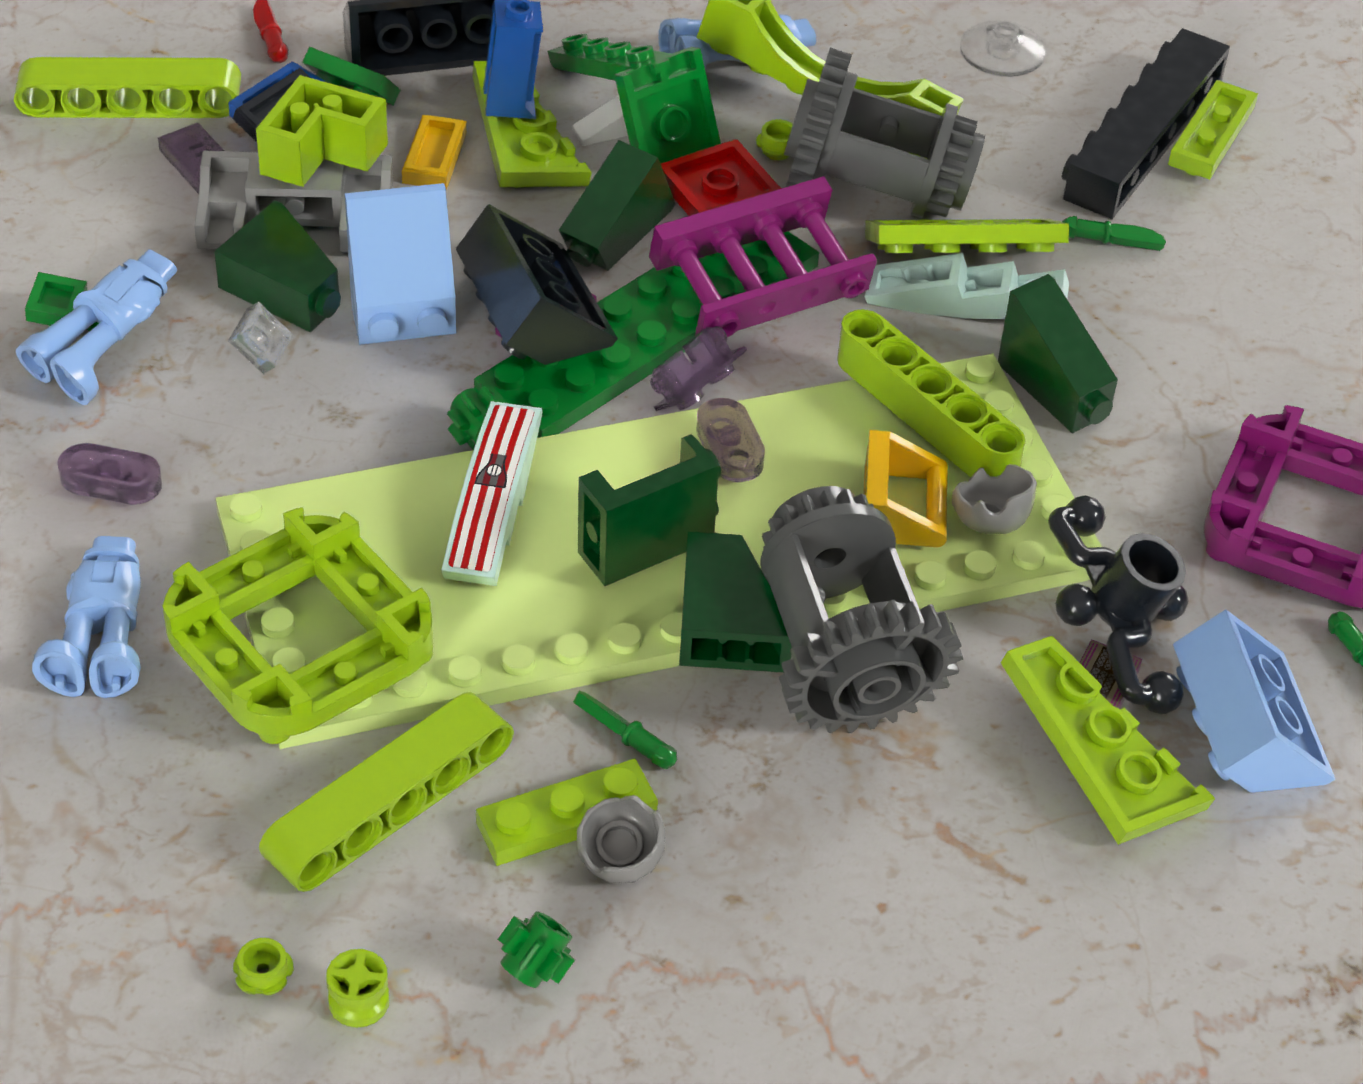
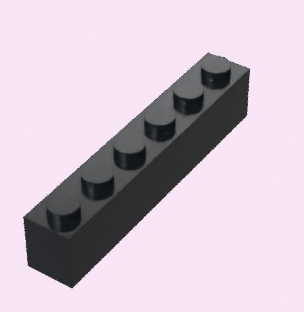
M1184 28L1179 31L1171 42L1165 41L1160 48L1155 62L1145 65L1136 85H1129L1126 88L1116 109L1109 108L1097 132L1090 131L1084 141L1082 150L1078 155L1071 154L1066 161L1062 172V179L1066 181L1063 200L1113 219L1190 122L1216 80L1222 81L1230 46Z

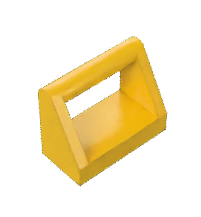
M869 430L863 490L868 503H873L874 508L887 516L896 537V544L925 547L943 546L947 541V462L890 431ZM889 476L927 479L926 518L888 499Z

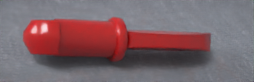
M256 0L253 8L254 21L260 30L262 40L268 48L267 54L272 61L283 63L288 58V47L283 42L282 30L278 26L270 2L268 0Z

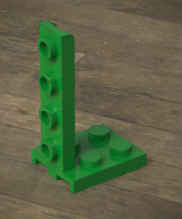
M577 34L562 39L563 46L547 51L550 63L555 69L614 80L630 145L658 157L660 164L721 144L700 48L689 47L671 54L655 51L651 45L632 47L628 41L610 43L608 38L588 39L587 34Z

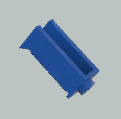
M494 0L483 92L487 94L485 116L536 119L533 90L541 33H543L541 5L538 1Z

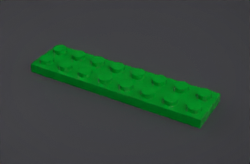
M789 231L784 232L783 234L806 271L810 272L818 267L819 251ZM758 240L741 245L765 286L789 279L766 241ZM715 253L698 258L722 299L746 292L723 253ZM672 266L658 271L653 267L597 302L618 338L612 347L547 365L528 356L525 360L511 355L474 378V388L480 389L482 386H486L491 394L499 392L509 404L542 408L543 413L537 438L560 434L699 344L695 334L700 309L703 304L680 266Z

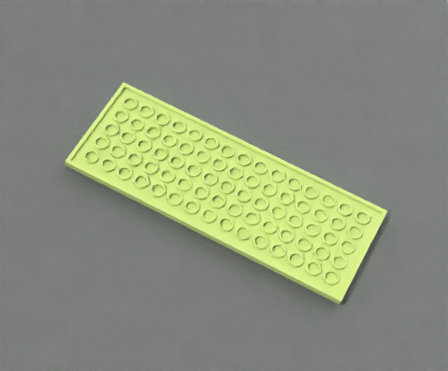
M987 354L940 364L1024 433L1026 441L1020 467L1031 472L1037 482L1035 501L1025 523L1017 530L1007 534L992 535L980 533L968 528L960 520L952 505V494L958 483L968 482L971 477L854 379L537 438L523 505L518 506L510 546H505L497 586L444 579L441 571L453 520L474 450L216 497V506L229 556L284 529L283 513L303 507L304 516L323 515L338 519L343 512H346L359 521L360 537L412 592L422 587L431 602L433 656L431 660L423 664L408 677L314 729L290 736L285 742L279 743V748L284 749L423 720L457 696L466 692L474 693L490 706L679 666L686 552L604 586L578 553V485L580 476L598 470L615 490L679 464L681 438L690 434L705 449L713 451L721 467V477L718 479L717 490L719 513L715 520V533L742 535L760 568L763 546H765L762 533L770 531L768 521L785 501L803 491L822 486H837L850 489L855 496L863 493L869 430L890 431L945 460L948 464L946 543L941 547L895 545L919 609L932 604L936 612L1090 580L1085 568L1077 566L1069 560L1048 524L1051 512L1056 508L1066 506L1074 499V496L995 355ZM889 476L888 499L926 518L927 479ZM1095 534L1088 537L1080 536L1085 546L1102 547ZM316 575L244 612L253 647L271 667L281 664L289 674L368 632ZM863 585L847 593L827 598L824 601V607L829 619L854 607L870 604Z

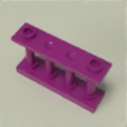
M824 176L654 226L649 258L655 269L658 271L672 266H680L703 304L700 309L695 334L699 343L716 337L726 338L739 330L844 297L854 298L869 289L877 259L873 253L850 260L825 221L833 189ZM801 227L807 228L831 266L808 273L783 233ZM758 240L766 241L789 279L765 286L741 245ZM715 253H723L746 292L722 299L698 258Z

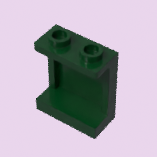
M690 434L681 438L679 464L614 490L598 470L579 477L578 553L604 586L685 553L688 531L715 533V520L719 513L717 490L718 479L721 477V467L713 451L705 449Z

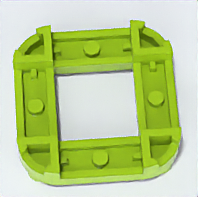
M303 507L283 513L284 529L200 572L189 561L173 572L174 583L165 595L162 606L166 633L172 647L232 717L246 729L257 733L260 739L266 743L279 744L285 742L290 736L314 729L413 674L423 664L429 662L433 656L431 602L427 593L422 587L412 592L360 537L359 521L346 512H343L338 519L323 515L304 516ZM316 575L368 632L289 674L281 664L271 667L230 620Z

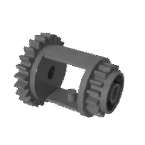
M830 48L819 82L811 79L807 80L784 152V155L794 158L786 187L829 175L913 202L910 215L922 218L925 211L945 218L950 208L961 211L972 184L985 141V135L975 132L978 121L957 115L958 107L946 103L940 116L855 89L858 75L847 71L852 54Z
M837 486L812 488L785 501L768 521L770 531L762 533L765 546H763L760 566L771 587L792 646L790 652L793 659L782 662L785 674L779 676L782 692L790 714H795L798 723L808 721L812 730L825 724L828 733H833L840 726L846 725L848 733H853L860 723L867 722L870 730L875 729L879 719L886 717L890 722L894 723L897 722L898 712L905 710L910 713H916L918 710L915 703L920 700L934 701L936 698L933 689L948 688L950 683L947 676L959 673L957 662L963 660L960 650L962 645L953 623L949 622L945 612L937 614L932 604L919 609L896 551V537L887 516L874 508L873 503L869 504L866 495L863 493L855 496L850 489ZM863 585L870 604L854 607L830 619L828 618L824 607L825 599L847 593Z

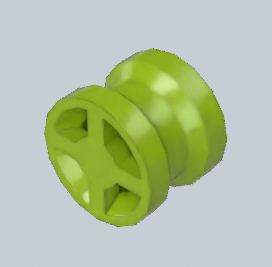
M350 949L340 953L330 962L326 970L328 1004L333 1017L341 1024L353 1028L366 1027L379 1021L389 1007L388 970L384 960L375 952L366 949ZM366 988V992L359 995L360 989Z

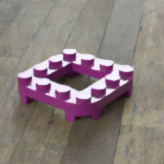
M1285 405L1282 414H1271L1258 418L1250 414L1241 426L1238 440L1218 486L1212 492L1203 527L1207 541V554L1216 561L1227 562L1239 569L1341 604L1363 609V549L1359 555L1261 521L1282 469L1363 496V444L1301 424L1304 409L1300 407Z

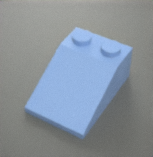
M445 184L345 193L351 306L359 345L456 334L455 287Z

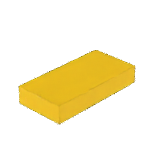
M422 115L401 171L402 184L421 186L444 183L447 190L467 134V121Z

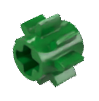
M482 386L480 389H466L455 397L450 411L447 412V415L454 422L448 427V431L460 446L467 443L474 450L491 401L507 403L499 392L491 394L486 386Z
M535 911L530 919L525 918L524 921L513 916L497 939L503 944L501 949L506 953L500 963L514 978L532 988H538L542 981L548 982L549 979L559 984L575 961L569 955L570 948L566 947L571 941L572 935L560 923L542 912Z

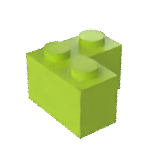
M299 75L256 128L260 175L303 187L324 159L368 172L388 145L386 99Z

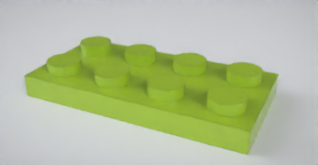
M1052 219L865 220V239L877 243L878 250H885V253H913V244H924V249L932 250V252L936 253L960 252V244H970V249H979V252H1007V243H1016L1017 249H1026L1027 252H1054V243H1069V224Z

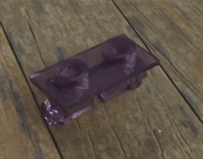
M705 327L683 346L684 351L692 362L691 364L683 351L680 350L653 370V377L650 379L651 387L655 392L664 396V399L654 407L655 410L659 411L675 405L679 410H683L698 402L705 395L702 391L705 385L717 383L735 370L732 363L747 351L746 347L731 351L726 343L728 339L727 334L721 327Z

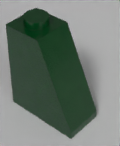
M621 140L617 141L559 228V232L567 247L566 252L574 261L586 267L594 264L609 271L654 226L672 211L676 203L658 157Z
M274 200L214 251L218 288L308 332H312L326 318L332 317L340 306L341 295L339 293L338 269L281 202Z
M1047 274L1011 290L998 355V363L1001 368L1071 433L1091 424L1102 422L1110 415L1113 408V399L1118 379L1055 279Z
M688 531L679 666L784 673L782 662L791 660L792 654L790 649L792 646L771 587L743 536Z

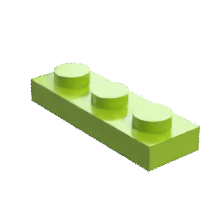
M1216 80L1172 148L1168 165L1184 170L1190 175L1201 176L1210 180L1254 110L1258 93Z
M636 758L476 808V824L496 866L576 841L577 828L586 811L605 799L635 795L655 811L658 808V799Z

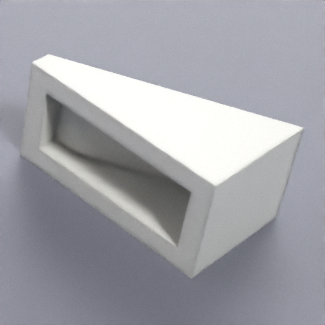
M619 95L572 125V131L582 146L628 136Z

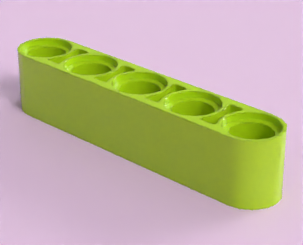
M34 57L25 60L19 68L14 103L23 114L37 118H223L229 116L228 102L239 96L241 72L234 62L224 58Z
M861 309L851 311L843 317L837 355L838 365L841 369L969 477H972L979 468H984L989 476L997 477L1003 473L1009 464L1021 466L1026 440L1024 433L1015 424L881 315L874 311Z
M463 693L275 821L263 834L259 844V851L297 890L302 892L311 891L495 762L509 747L514 735L513 727L474 693Z

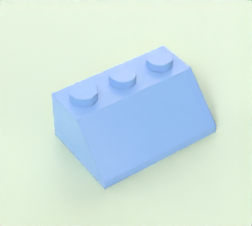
M1226 609L1173 643L1180 662V666L1176 669L1177 675L1184 687L1192 694L1196 705L1192 709V715L1198 727L1208 737L1212 748L1208 753L1209 761L1223 780L1228 781L1231 779L1250 793L1322 786L1336 780L1284 652Z

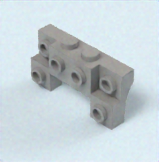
M203 151L200 165L199 198L194 224L197 248L217 249L270 203L276 200L283 203L301 226L339 227L340 251L348 252L345 193L392 189V155H380L368 172L324 159L307 183L301 187L260 175L258 152Z

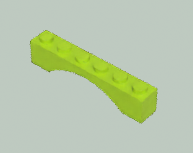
M771 0L708 1L696 38L708 43L714 51L730 55L746 63L752 71L768 75L782 82L793 93L803 95L808 79L819 82L825 61L813 54L793 35L779 17ZM857 77L854 87L855 89L940 116L946 103L957 106L958 114L964 100L925 78L907 82H880Z

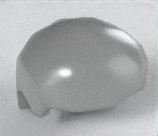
M1013 464L1007 465L1003 473L997 477H991L985 472L984 468H979L968 482L965 481L957 484L952 494V505L960 520L968 528L985 534H1007L1020 528L1029 517L1035 501L1037 482L1031 472Z
M635 795L623 798H609L601 801L586 811L577 828L579 857L590 872L610 883H634L654 870L664 853L665 827L659 810H653Z

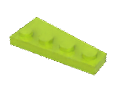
M474 61L472 77L499 187H587L591 180V170L585 162L579 163L575 157V146L569 137L563 138L556 128L557 119L551 110H545L539 103L540 94L535 87L533 94L536 119L485 116L487 94H484L483 86L486 61Z
M1053 636L1006 652L1001 665L1118 845L1203 812L1216 799L1202 784L1195 788L1177 770L1181 763L1165 747L1158 751L1136 729L1140 723L1125 708L1120 710L1112 706L1099 693L1102 685Z

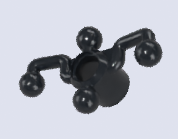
M1087 495L1075 497L1066 506L1056 508L1051 512L1048 524L1069 560L1077 566L1086 569L1092 583V588L1090 589L1081 584H1071L1063 588L1058 593L1055 602L1057 615L1067 624L1082 626L1089 623L1098 614L1113 631L1109 635L1106 645L1121 695L1132 704L1145 705L1149 711L1154 713H1170L1181 704L1184 696L1182 683L1174 674L1165 671L1154 672L1140 683L1130 648L1142 647L1150 641L1153 632L1151 622L1154 618L1172 621L1179 618L1186 611L1189 601L1187 591L1182 586L1186 575L1184 561L1177 550L1167 541L1151 534L1139 533L1131 535L1117 552L1107 547L1085 546L1080 536L1088 537L1096 534L1103 527L1106 518L1102 504L1096 498Z

